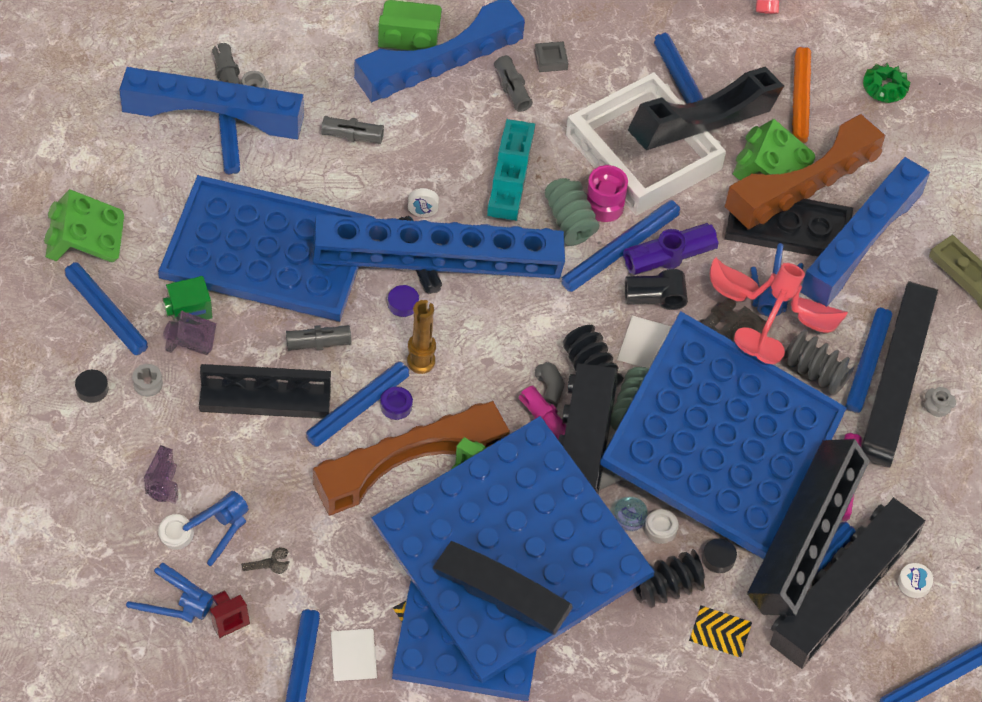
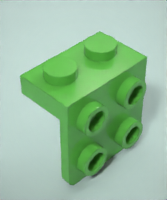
M387 0L384 3L383 15H380L378 47L414 51L437 46L442 8L434 4Z
M772 119L760 127H753L748 132L745 138L747 140L746 145L736 158L737 165L733 175L737 179L742 180L759 171L764 175L797 171L812 165L815 160V154L779 122Z
M71 189L58 202L54 201L48 212V218L51 219L50 227L44 238V243L47 244L46 258L57 261L70 247L109 262H115L119 258L124 222V212L121 209Z

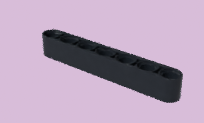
M911 281L907 282L861 447L870 462L889 468L893 462L938 289Z

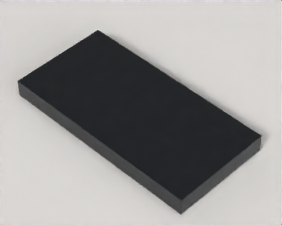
M802 199L789 210L781 211L772 216L766 223H759L751 229L744 226L729 211L725 240L777 249V245L782 243L784 251L819 257L850 221L853 207Z

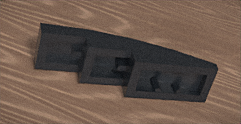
M450 541L433 566L437 575L464 586L469 594L495 604L500 612L553 635L557 633L573 608L570 602L540 584L481 553L453 541Z

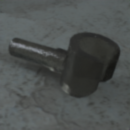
M279 547L273 550L271 558L241 563L242 571L270 568L272 572L282 574L288 569L290 562H279L277 559H285L288 555V550Z

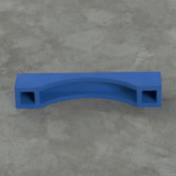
M510 0L494 1L482 6L478 16L467 29L443 44L414 51L378 49L354 59V79L371 103L381 98H388L400 90L414 87L426 79L440 76L445 71L457 66H463L483 55H489L495 50L517 43L523 39L525 19Z
M126 67L119 89L122 112L152 117L174 110L193 109L211 111L240 119L270 136L296 140L299 139L304 119V94L133 67Z
M904 157L807 269L800 292L813 301L827 307L843 289L851 274L878 237L894 220L908 212L921 197L930 171Z

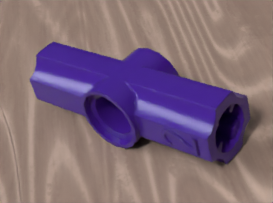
M708 223L683 231L666 229L657 239L624 249L623 257L629 273L637 275L659 267L667 269L677 268L683 259L717 249L719 242L716 230L712 224L709 225Z

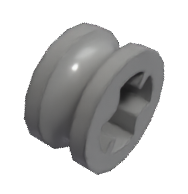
M143 364L133 372V386L139 395L145 397L154 396L162 389V374L157 366ZM144 377H151V383L144 384Z

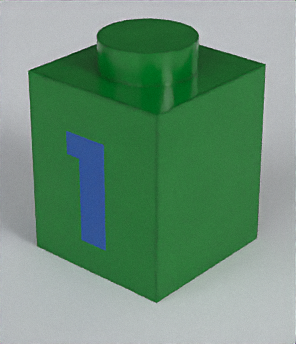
M203 276L166 284L167 297L162 298L166 316L173 317L176 327L213 319L211 298Z

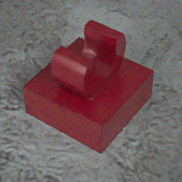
M224 590L212 596L216 606L210 609L213 628L219 639L250 624L247 604L241 594L230 599Z

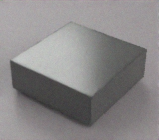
M564 41L535 44L534 51L539 72L568 70L569 63Z

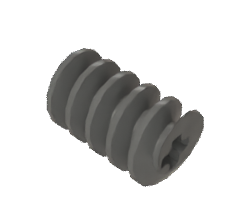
M804 329L791 341L784 353L783 360L788 358L787 364L790 367L798 365L797 370L800 374L808 372L809 380L815 381L819 378V386L821 388L829 386V393L836 395L853 373L854 367L848 368L850 358L847 356L842 361H837L839 350H835L828 355L829 344L826 342L820 348L816 347L819 337L814 336L807 341L808 330Z

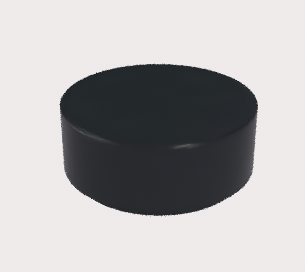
M86 370L80 373L75 380L77 396L84 402L95 403L101 401L108 393V380L101 371Z
M716 538L705 545L702 560L710 571L725 573L733 568L737 558V551L730 541Z

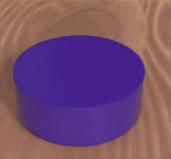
M399 285L391 289L388 294L389 310L399 317H408L414 314L413 307L419 301L418 292L408 285Z
M391 387L383 392L380 408L386 417L400 420L406 418L411 413L413 398L407 389Z

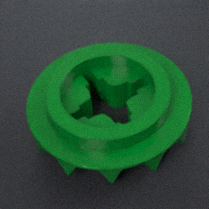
M887 62L884 66L875 64L872 69H867L863 78V87L872 98L881 102L892 103L903 99L907 95L910 82L907 80V73L900 72L899 66L892 68L889 67ZM892 79V82H888L882 87V80Z

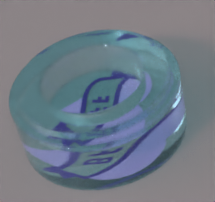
M636 497L622 498L617 502L614 510V517L626 531H636L642 528L648 514L645 503Z

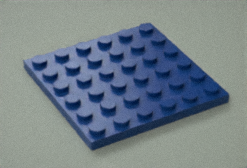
M680 311L605 449L600 463L603 467L764 559L822 440H832L847 407L775 365L764 363L756 356L745 353L732 340Z
M541 416L371 517L373 525L482 684L654 576V570ZM450 541L463 545L511 568L570 602L573 608L557 633L553 635L500 612L495 604L469 594L464 586L437 575L433 566Z

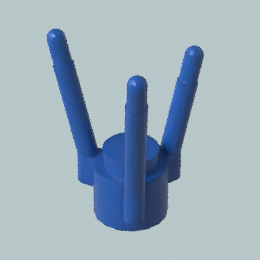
M782 243L777 245L772 273L776 275L781 267ZM799 263V264H798V267H800L801 269H803L804 264H803V263ZM753 266L751 267V278L759 286L757 269ZM771 286L754 299L752 304L754 307H757L760 314L768 317L777 300L772 295ZM788 301L782 302L776 316L787 311Z
M230 491L213 506L189 519L190 522L183 526V530L188 531L213 515L223 525L232 524L208 559L207 564L209 566L214 564L236 531L246 523L243 515L248 512V505L243 497L235 491Z
M161 563L159 565L160 568H155L154 572L183 591L179 601V605L184 607L183 611L131 601L126 603L127 608L181 618L192 623L195 617L200 620L206 617L213 604L212 596L214 595L199 588L165 563Z

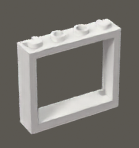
M654 72L568 116L566 136L594 168L604 165L616 166L627 175L628 187L625 204L635 216L722 170L726 151L720 145L721 142L715 140L708 131L684 138L701 159L647 188H644L593 129L634 109L641 103L663 97L667 102L673 104H685L684 101L679 100L674 95L667 83L664 84Z

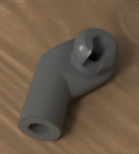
M550 362L539 364L535 369V376L538 377L539 381H545L547 385L543 398L550 406L553 404L557 407L565 382L556 365Z

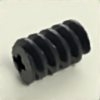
M593 324L578 327L566 335L563 340V347L568 353L575 371L577 363L612 367L616 368L618 372L619 367L616 363H613V356L608 352V346L603 342L602 334L595 332ZM617 373V387L623 382L624 379L621 373Z
M692 549L690 554L682 552L678 558L669 556L666 559V563L663 560H657L654 566H651L654 570V576L634 588L633 592L640 603L646 600L648 605L653 608L655 607V596H658L662 603L665 604L668 601L667 592H671L677 600L680 599V588H683L687 595H691L693 592L692 584L694 583L699 591H703L705 589V573L699 555Z

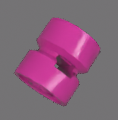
M599 166L589 176L587 200L591 203V210L595 213L597 221L611 222L623 214L628 178L623 170L616 166Z

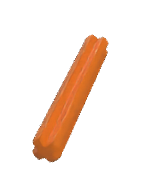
M800 46L796 49L794 61L792 134L802 143H806L809 137L811 50L808 47L803 48Z

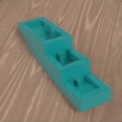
M506 119L498 152V161L493 178L487 216L517 221L536 123Z

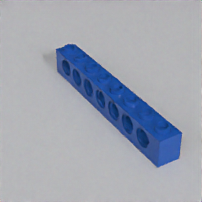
M316 215L313 231V263L560 279L565 264L564 231L552 230L550 228L528 229L519 226L498 227L488 224L468 225L458 222L437 223L427 220L407 221L396 218L376 219L365 216Z

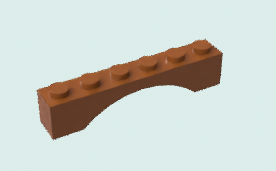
M859 114L839 126L832 148L814 164L784 174H751L729 187L725 208L748 229L759 223L764 224L775 214L789 210L798 201L810 198L821 188L829 187L844 175L853 174L860 166L867 162L877 160L882 153V145L886 135L862 114Z
M494 401L485 404L478 403L461 413L445 415L437 422L429 425L416 426L409 432L397 437L384 438L378 444L368 448H357L348 455L336 460H325L313 468V485L328 516L359 505L367 491L379 478L407 461L431 455H456L457 445L463 437L472 442H479L488 448L508 436L510 430Z

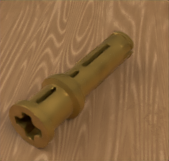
M420 300L413 307V336L408 341L409 355L407 357V365L413 372L425 374L430 372L435 366L434 353L436 351V341L432 337L434 305L430 303L428 309V300Z

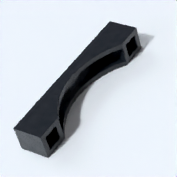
M766 66L745 72L724 89L697 102L673 104L661 97L641 103L628 131L645 150L653 149L770 112L784 85Z

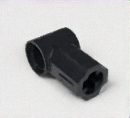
M667 269L659 273L658 276H626L625 302L627 304H660L661 307L667 310L681 309L688 303L685 273L679 269Z

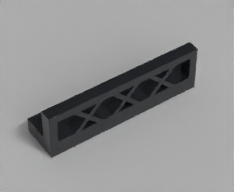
M201 364L200 366L201 391L199 412L320 419L326 417L330 412L331 371ZM208 376H218L223 379L208 378ZM244 378H253L255 381L245 380ZM276 380H286L288 382H278ZM309 382H324V384H311Z

